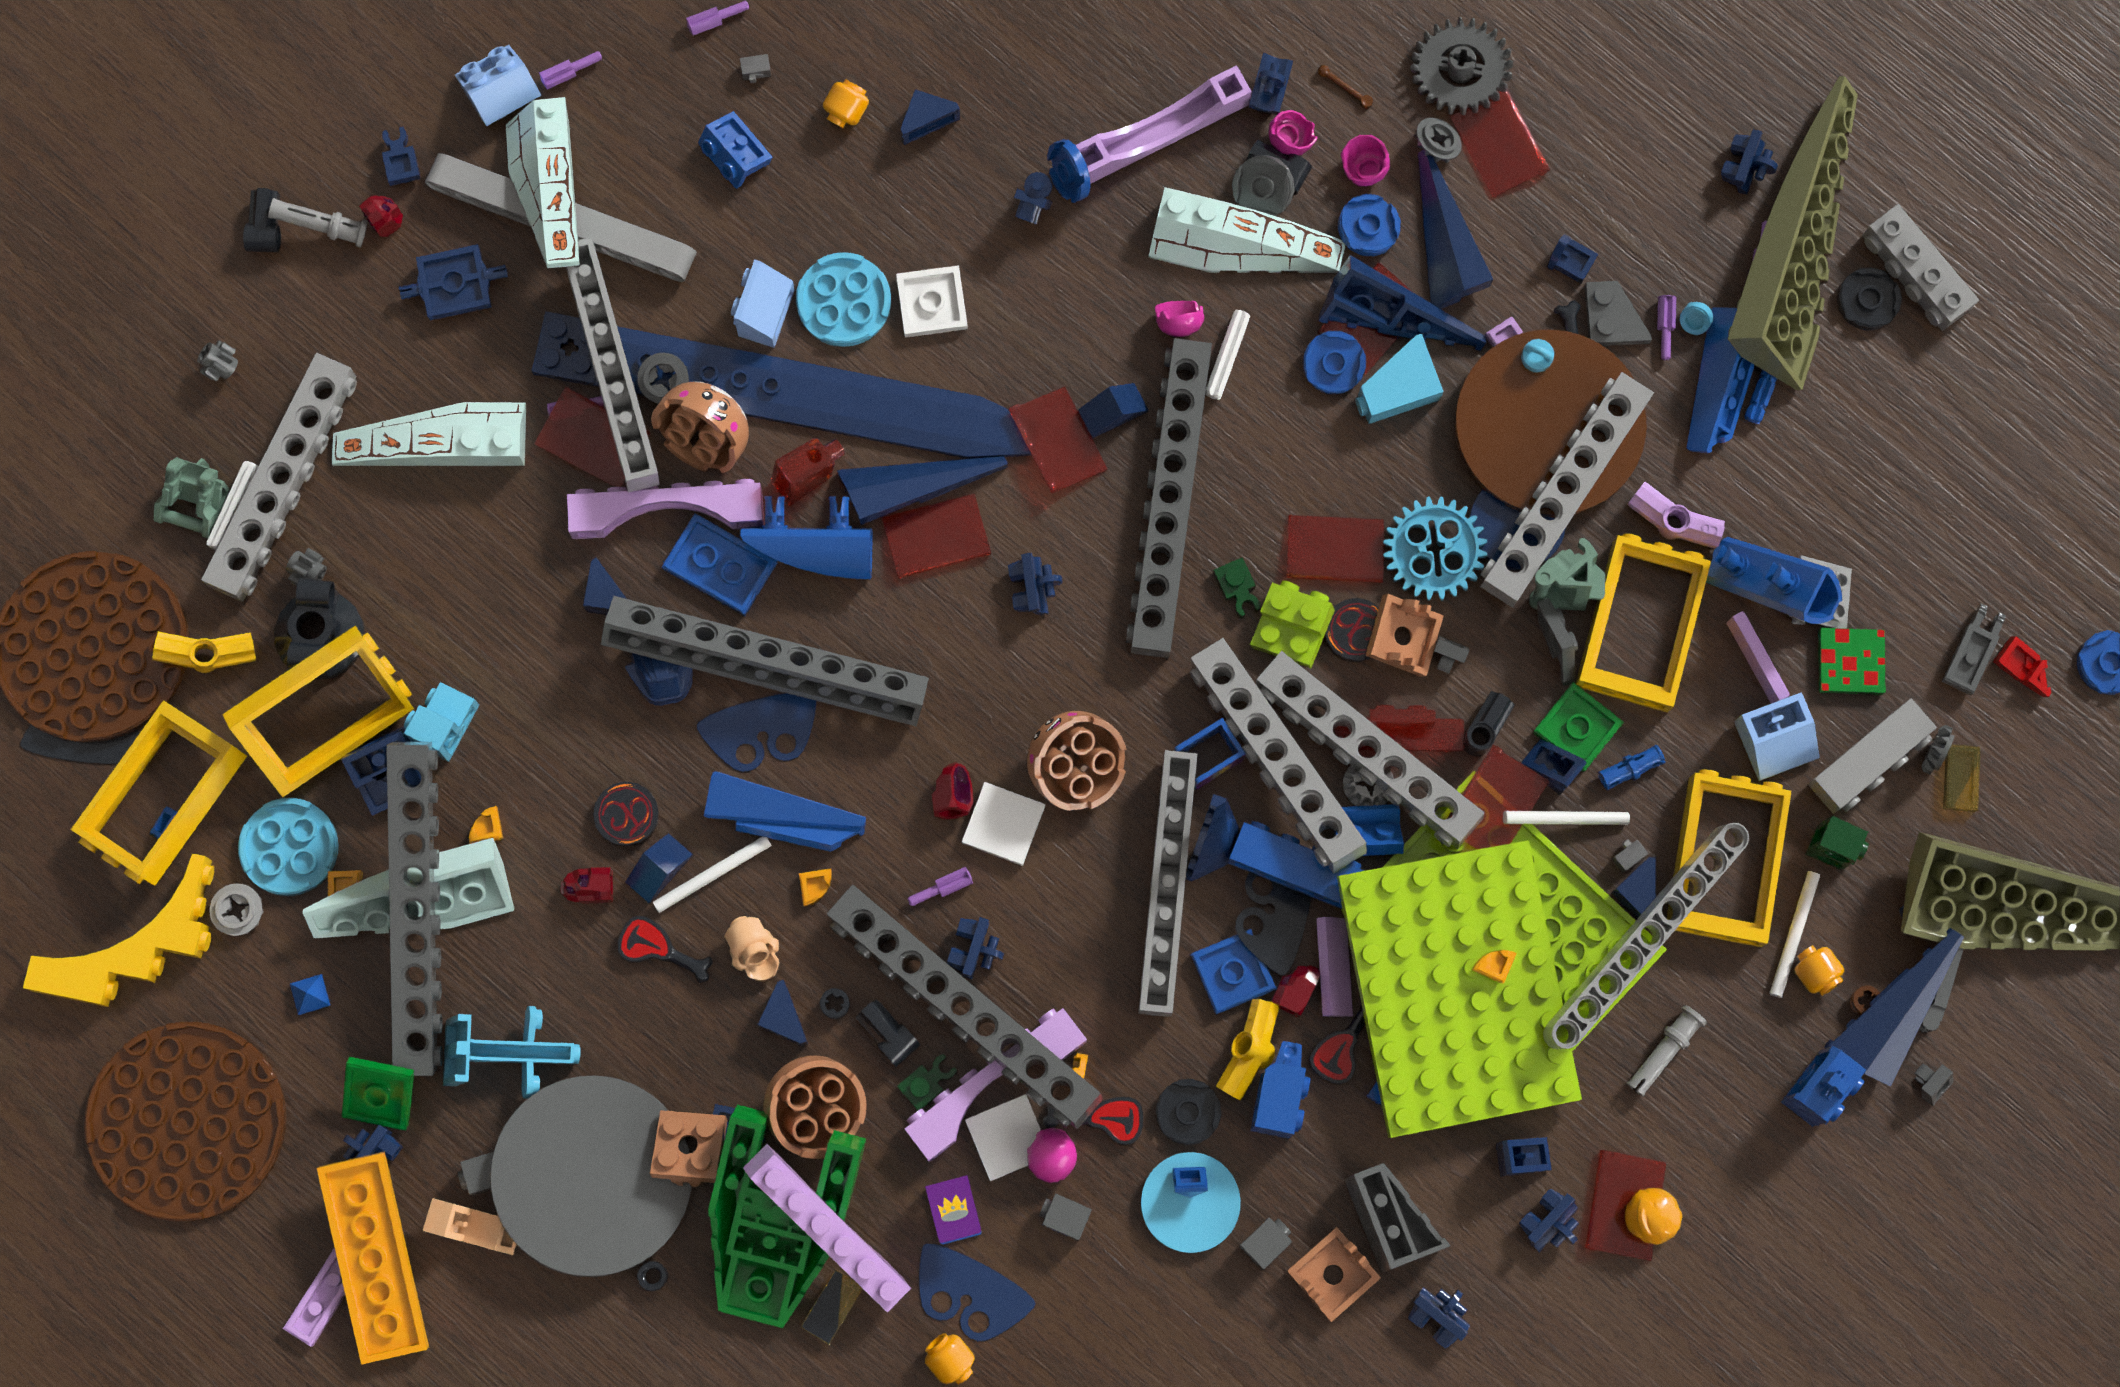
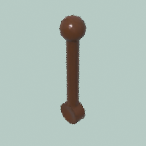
M1321 65L1318 68V74L1321 77L1329 78L1357 98L1362 108L1368 109L1372 106L1373 99L1371 96L1360 94L1331 73L1328 66Z

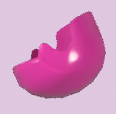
M1294 110L1280 112L1270 122L1268 130L1272 146L1280 153L1286 155H1303L1312 148L1318 137L1314 136L1315 124Z
M1373 135L1356 136L1347 142L1341 152L1345 175L1348 180H1351L1353 184L1358 186H1372L1383 180L1390 168V158L1385 144Z
M1170 301L1155 306L1158 327L1163 333L1172 337H1187L1197 332L1204 322L1203 307L1200 306L1199 311L1196 301Z
M1056 1128L1040 1130L1036 1133L1034 1142L1027 1148L1029 1169L1037 1179L1053 1183L1064 1180L1076 1165V1148L1074 1142L1065 1131Z

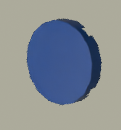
M1062 139L1054 142L1049 146L1047 153L1048 161L1052 160L1053 167L1049 169L1052 182L1059 194L1066 200L1071 199L1073 203L1081 201L1089 195L1091 188L1090 175L1083 155L1070 140Z
M1363 194L1353 197L1343 207L1338 218V233L1342 242L1351 251L1361 256L1374 257L1387 252L1395 244L1400 234L1401 220L1396 208L1391 203L1389 205L1383 200L1384 198L1378 195Z
M1327 331L1316 336L1306 347L1303 355V371L1307 381L1316 390L1326 394H1342L1351 390L1362 379L1366 369V355L1363 348H1361V345L1352 335L1342 331Z
M2106 630L2094 634L2082 644L2077 654V669L2081 679L2089 688L2100 694L2115 695L2120 693V633Z

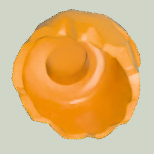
M1640 1189L1626 1205L1625 1223L1628 1230L1646 1243L1662 1244L1674 1237L1681 1227L1682 1212L1676 1199L1663 1189Z

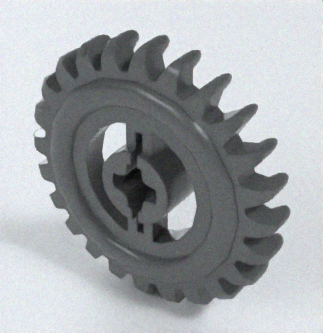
M1462 17L1458 18L1456 27H1453L1450 20L1446 19L1445 30L1439 28L1438 24H1434L1435 36L1425 31L1424 40L1426 44L1421 41L1416 42V48L1420 53H1412L1411 58L1417 64H1411L1410 71L1418 75L1413 76L1412 82L1416 85H1421L1418 87V94H1428L1426 103L1430 104L1437 101V110L1448 106V114H1453L1456 108H1459L1461 115L1466 114L1467 108H1470L1473 113H1478V105L1489 108V99L1493 101L1500 100V94L1497 91L1504 92L1508 89V85L1503 81L1512 79V73L1506 72L1513 67L1512 60L1506 61L1511 55V49L1502 50L1506 44L1505 38L1495 41L1498 33L1496 28L1489 34H1486V22L1479 29H1476L1474 18L1471 19L1467 27H1464ZM1451 51L1449 58L1443 57L1447 52ZM1474 51L1482 58L1484 65L1476 63ZM1460 62H1464V66H1459ZM1439 70L1447 71L1449 78L1456 83L1469 82L1473 77L1480 79L1473 85L1456 87L1448 84L1441 77Z

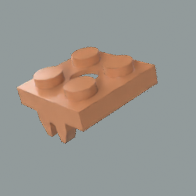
M1390 594L1382 595L1365 656L1419 677L1427 676L1443 615L1431 611L1430 605H1419L1418 600H1403ZM1399 627H1405L1410 632V641L1406 645H1400L1395 640V631Z
M660 1110L650 1170L651 1177L670 1179L671 1182L679 1186H683V1182H688L693 1187L699 1186L701 1182L715 1183L728 1121L726 1116ZM686 1136H692L698 1141L697 1149L690 1154L682 1153L678 1147L680 1140Z
M1337 1227L1286 1271L1330 1322L1335 1320L1381 1279L1370 1266L1367 1258L1358 1251V1248ZM1329 1265H1337L1343 1272L1341 1282L1336 1285H1331L1324 1279V1270Z

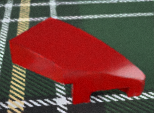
M2017 636L2010 637L1993 663L2042 697H2049L2051 695V687H2047L2045 668H2048L2047 659L2041 660L2040 655Z

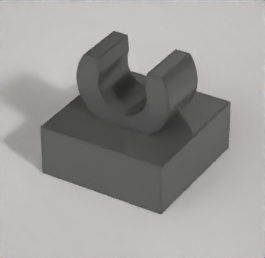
M1439 636L1434 648L1435 652L1442 654L1437 669L1449 674L1454 660L1462 663L1465 662L1469 653V647Z
M1922 1064L1914 1073L1916 1075L1915 1080L1923 1086L1921 1088L1922 1099L1931 1106L1935 1105L1954 1082L1953 1072L1943 1064L1936 1072Z

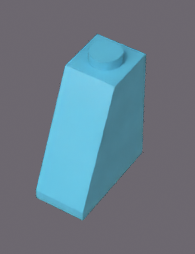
M1422 334L1416 335L1361 386L1358 398L1355 401L1359 414L1366 416L1368 424L1441 399L1444 391Z

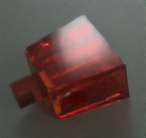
M813 438L775 460L771 483L781 496H785V501L790 507L832 476L835 461L844 456L845 451L836 439L823 446L819 439Z

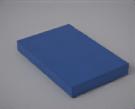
M694 513L662 565V569L745 617L778 562Z

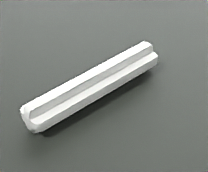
M1235 310L1233 312L1206 387L1205 395L1210 398L1219 400L1222 397L1249 322L1250 315L1245 311Z
M249 461L242 463L206 542V545L210 548L217 550L259 467L258 465Z

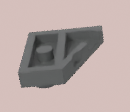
M1618 281L1586 282L1584 289L1589 339L1602 346L1650 344L1652 340L1651 334Z
M1549 598L1538 601V623L1546 639L1552 659L1557 657L1560 662L1561 682L1563 686L1576 682L1575 651L1578 650L1576 638L1573 632L1566 631L1564 627L1565 619L1560 608L1555 609Z

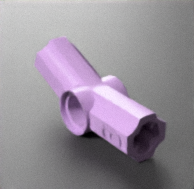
M1646 482L1643 483L1627 504L1656 526L1659 533L1666 539H1682L1714 549L1720 544L1725 521L1690 512L1682 505H1675ZM1667 517H1677L1681 522V528L1671 527L1668 524Z

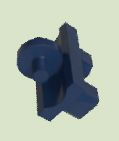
M1263 53L1249 108L1267 114L1278 115L1280 113L1293 60L1279 59Z
M1753 129L1751 136L1735 134L1733 138L1731 153L1742 156L1740 164L1726 161L1722 168L1721 176L1723 181L1736 185L1738 193L1748 195L1754 178L1758 181H1763L1765 174L1776 173L1778 165L1771 159L1773 151L1764 149L1766 144L1761 140L1762 131Z
M1041 172L1030 174L1024 183L1025 191L1017 189L1014 198L1020 200L1015 217L1034 224L1038 223L1042 209L1050 210L1052 201L1045 199L1052 190L1051 180Z
M1032 553L1021 554L1022 560L1008 565L1011 581L1014 583L1025 581L1026 591L1013 594L1014 610L1018 612H1033L1038 615L1049 614L1047 598L1055 597L1054 586L1063 583L1062 576L1052 575L1051 565L1042 566L1040 557H1033Z
M979 917V921L960 919L956 936L970 940L972 943L969 952L952 947L947 964L953 969L962 972V977L972 980L980 954L984 956L980 966L984 969L990 970L993 959L1003 960L1004 953L996 950L999 938L990 936L987 947L983 946L989 926L988 919Z
M378 1125L365 1145L363 1144L370 1133L364 1129H361L355 1139L346 1135L343 1141L350 1145L343 1157L347 1160L353 1159L358 1151L360 1153L356 1158L385 1152L386 1158L393 1161L403 1146L391 1136L392 1131Z
M1549 1189L1540 1200V1204L1550 1212L1545 1219L1541 1221L1532 1212H1529L1519 1222L1531 1246L1538 1252L1549 1241L1558 1248L1564 1240L1571 1245L1578 1240L1572 1233L1579 1225L1572 1217L1578 1210L1575 1199L1568 1193L1564 1197L1553 1189Z
M1423 1287L1417 1294L1414 1301L1415 1304L1408 1317L1410 1321L1420 1328H1423L1431 1317L1441 1324L1433 1334V1338L1445 1349L1457 1339L1462 1341L1468 1334L1467 1330L1470 1327V1324L1461 1318L1468 1309L1458 1302L1463 1295L1458 1289L1452 1295H1449L1441 1288L1434 1296Z

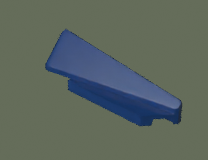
M1714 307L1711 309L1713 322L1706 333L1686 447L1691 452L1710 453L1712 452V446L1729 441L1734 434L1755 366L1741 357L1728 340L1729 328L1733 324L1737 308Z
M714 771L712 773L704 817L737 820L736 831L830 852L841 847L843 841L856 834L859 836L864 835L866 818L864 816Z

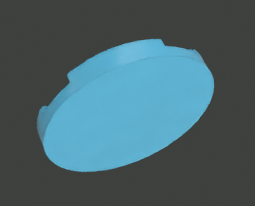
M846 252L833 253L818 259L800 279L796 292V305L801 322L810 334L826 344L847 347L861 344L871 339L881 330L890 313L891 293L883 272L863 256Z
M297 798L276 799L264 804L244 824L238 842L239 860L244 872L263 890L280 896L300 895L319 886L328 877V871H332L338 855L337 833L329 817L312 803Z
M1180 1153L1163 1160L1149 1174L1142 1190L1141 1212L1148 1230L1161 1244L1179 1252L1198 1253L1217 1246L1232 1232L1240 1213V1193L1233 1175L1218 1160L1201 1153ZM1206 1167L1208 1191L1191 1198L1175 1193L1172 1168Z

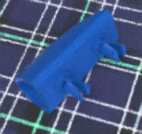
M764 496L765 525L741 529L740 536L746 544L787 565L828 576L870 580L872 578L873 530L872 528H852L849 525L850 497L844 496L842 498L840 512H838L836 496L829 497V525L826 528H788V525H784L785 496H778L776 512H774L772 496Z
M1730 537L1722 539L1719 546L1713 552L1706 583L1811 624H1821L1834 619L1833 615L1842 601V592L1839 580L1831 568Z

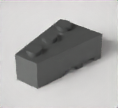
M1384 1163L1344 1179L1381 1273L1451 1246L1430 1224V1220L1425 1213H1421L1409 1198L1408 1192Z

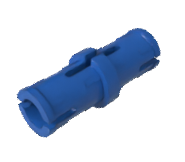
M1654 745L1634 756L1627 755L1623 757V761L1599 771L1598 776L1603 787L1606 790H1610L1630 779L1637 780L1646 771L1665 764V757L1659 746Z

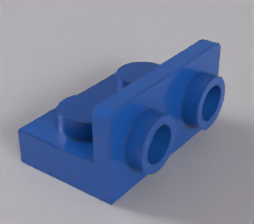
M734 111L706 125L698 141L703 153L713 161L723 177L729 180L736 189L742 186L746 176L769 165L773 158Z
M1391 804L1342 807L1366 842L1367 853L1363 856L1403 854L1404 842L1400 828L1399 806Z

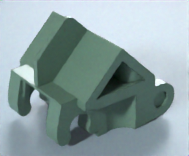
M176 457L166 467L162 495L154 503V522L161 524L165 521L202 533V537L208 539L230 489L224 481L217 479L218 471L211 469L205 459L201 458L197 463H192ZM177 499L195 503V514L203 520L169 510L168 506H172Z
M1581 538L1578 543V548L1584 552V555L1580 553L1575 555L1571 549L1562 550L1552 559H1548L1536 572V587L1529 597V604L1532 608L1537 610V602L1549 598L1555 609L1585 611L1588 599L1602 600L1605 597V573L1596 565L1598 553L1588 540Z

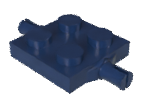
M477 244L416 257L419 272L417 283L399 286L402 300L421 296L425 302L429 320H435L491 308L489 295L490 281L508 278L505 264L486 268L482 261L479 245Z

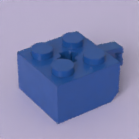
M1282 1041L1275 1063L1261 1073L1250 1131L1290 1138L1295 1132L1301 1130L1304 1110L1299 1109L1300 1100H1304L1307 1097L1310 1085V1077H1305L1306 1068L1301 1067V1044Z
M1834 1046L1825 1048L1817 1053L1781 1103L1812 1127L1820 1124L1826 1125L1829 1121L1834 1122L1845 1109V1106L1842 1105L1845 1098L1849 1094L1854 1096L1865 1081L1861 1077L1866 1072V1069L1842 1050Z

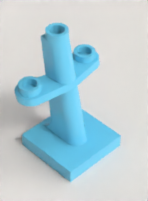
M527 1006L523 1042L470 1039L471 1015L457 1014L446 1020L443 1086H458L468 1082L469 1061L522 1063L523 1099H528L540 1089L539 1076H534L533 1063L579 1064L580 1045L574 1043L534 1042L535 1030L541 1029L543 1020L542 1010L536 1009L535 1006Z

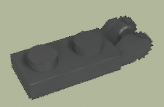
M1982 603L1977 607L1970 624L1967 625L1941 681L1970 696L1974 694L2000 638L1998 634L2006 618V615L1999 612L1993 618L1989 631L1980 628L1988 606Z
M1962 948L1958 949L1918 1030L1921 1033L1935 1031L1941 1025L1940 1021L1943 1019L1962 956Z

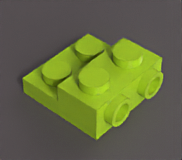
M1282 580L1280 585L1272 583L1261 608L1262 616L1250 645L1254 649L1277 656L1282 651L1297 664L1312 668L1334 614V607L1332 603L1328 602L1329 597L1321 592L1311 591L1310 595L1298 592L1299 586L1289 581Z

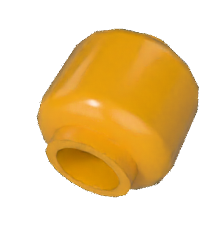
M847 79L843 83H834L823 102L824 110L830 113L827 120L841 128L846 123L857 125L869 104V100L865 96L867 91Z
M1812 945L1797 956L1800 962L1795 967V974L1808 992L1812 994L1819 992L1823 996L1843 982L1841 976L1844 973V967L1830 948L1822 947L1816 950Z
M943 1333L926 1347L925 1364L941 1383L950 1384L956 1382L961 1384L972 1374L971 1366L974 1363V1354L958 1335L952 1334L948 1336L946 1333Z

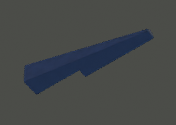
M1423 149L1418 153L1417 157L1420 170L1430 303L1442 309L1460 302L1461 298L1490 287L1493 277L1433 156H1425V150Z
M1351 255L1334 277L1319 314V321L1322 323L1335 321L1346 323L1347 327L1355 329L1357 326L1377 329L1378 333L1412 339L1416 335L1422 334L1424 341L1426 338L1442 340L1445 345L1454 346V343L1474 346L1475 350L1479 351L1486 344L1485 335Z
M1004 456L841 469L837 473L847 496L850 497L860 524L863 525L919 501L921 504L1008 467V463Z
M1213 794L1186 871L1185 880L1192 882L1229 864V858L1239 836L1240 829L1226 798Z
M1949 928L1946 931L1948 935L1933 949L1928 948L1922 953L1923 958L1912 969L1906 968L1870 1002L1871 1007L1857 1020L1852 1019L1846 1024L1847 1029L1834 1041L1829 1040L1824 1048L1834 1046L1842 1050L1866 1069L1864 1074L1891 1087L1964 936Z

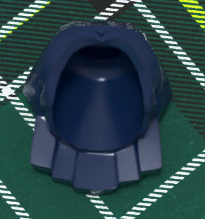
M629 652L631 662L625 668L641 695L650 704L663 706L677 703L687 696L693 682L692 668Z

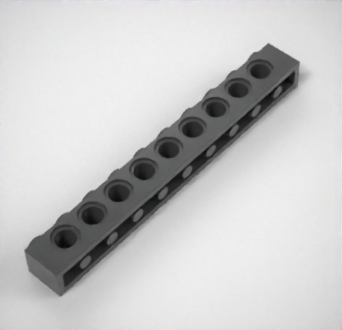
M1174 338L1173 348L1166 347L1164 366L1170 367L1169 378H1162L1160 397H1165L1166 400L1164 409L1158 408L1155 426L1162 429L1160 439H1154L1151 458H1157L1156 470H1149L1147 484L1148 489H1153L1152 501L1145 500L1143 519L1149 520L1147 532L1141 531L1139 550H1143L1145 553L1143 563L1137 562L1134 581L1140 582L1139 594H1132L1130 612L1136 613L1135 625L1128 624L1126 643L1132 644L1131 653L1162 658H1169L1212 343ZM1185 369L1189 370L1194 377L1191 380L1184 381L1179 379L1176 373ZM1176 400H1184L1189 404V408L1185 411H1178L1172 404ZM1173 430H1179L1184 433L1185 439L1175 442L1169 438L1168 434ZM1171 460L1176 461L1180 464L1181 469L1178 472L1172 473L1165 469L1164 464ZM1165 491H1171L1176 495L1177 500L1173 503H1165L1161 500L1160 494ZM1160 522H1167L1172 526L1173 531L1169 534H1161L1156 530L1155 526ZM1158 552L1164 553L1169 561L1165 565H1156L1152 561L1151 556ZM1157 583L1164 588L1165 592L1161 596H1152L1148 593L1147 587L1150 584ZM1153 614L1160 619L1161 623L1157 627L1150 628L1143 623L1142 619L1146 615Z
M613 596L601 639V645L912 726H917L929 680L928 677L617 596Z
M391 742L387 745L392 1065L413 1069L414 1076H433L438 1070L437 1066H442L443 1063L442 1046H437V1034L442 1033V1014H437L436 1001H441L442 997L441 981H436V968L441 966V949L435 948V935H440L441 929L440 915H435V902L440 900L439 882H434V869H439V850L434 849L433 836H438L439 833L438 816H433V803L438 802V784L432 783V770H437L438 754L437 750H432V742ZM408 768H414L420 772L421 782L419 785H412L407 782L405 773ZM414 801L421 806L422 814L419 818H412L407 814L406 805L408 802ZM413 834L420 837L422 840V849L420 851H413L407 846L406 840L408 835ZM409 868H417L422 872V883L414 884L409 881L407 877ZM410 901L421 903L424 909L422 916L415 917L409 913L408 903ZM410 934H418L423 938V949L417 950L409 945L408 937ZM411 967H419L423 970L425 974L423 982H415L410 978L409 969ZM410 1001H421L425 1005V1014H414L409 1007ZM412 1033L422 1034L426 1039V1046L421 1048L415 1047L410 1041V1035Z
M854 885L828 911L827 916L832 922L829 927L839 937L845 939L846 936H849L855 941L854 949L867 960L872 956L881 963L878 969L890 980H893L895 977L905 984L902 989L911 998L918 1001L921 997L930 1005L927 1010L937 1020L942 1022L944 1019H947L953 1024L952 1032L965 1043L970 1039L979 1046L976 1052L990 1064L994 1060L1004 1068L1001 1073L1014 1085H1017L1019 1081L1029 1089L1026 1094L1039 1106L1046 1103L1054 1110L1051 1115L1065 1128L1071 1124L1075 1129H1078L1101 1103L1103 1098L1097 1089ZM867 919L872 921L868 931H856V926L861 920ZM887 940L896 942V947L893 951L889 953L880 951L883 942ZM916 960L921 963L920 969L913 974L904 972L908 962ZM933 982H944L945 989L943 992L936 995L929 993V987ZM959 1002L970 1004L969 1011L964 1015L953 1013L955 1005ZM984 1023L995 1025L994 1032L989 1036L978 1034L979 1027ZM1014 1043L1020 1046V1051L1015 1057L1009 1058L1003 1055V1049L1008 1044ZM1036 1064L1044 1066L1045 1072L1042 1077L1033 1079L1028 1076V1070L1031 1066ZM1067 1086L1070 1088V1094L1064 1100H1057L1053 1097L1055 1088Z

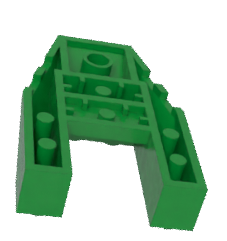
M737 1104L730 1116L708 1208L712 1230L711 1244L715 1260L714 1274L718 1311L783 1328L823 1268L829 1255L757 1185L753 1184V1181L743 1169L761 1150L768 1116L764 1111ZM834 1130L828 1142L816 1194L845 1222L866 1138Z

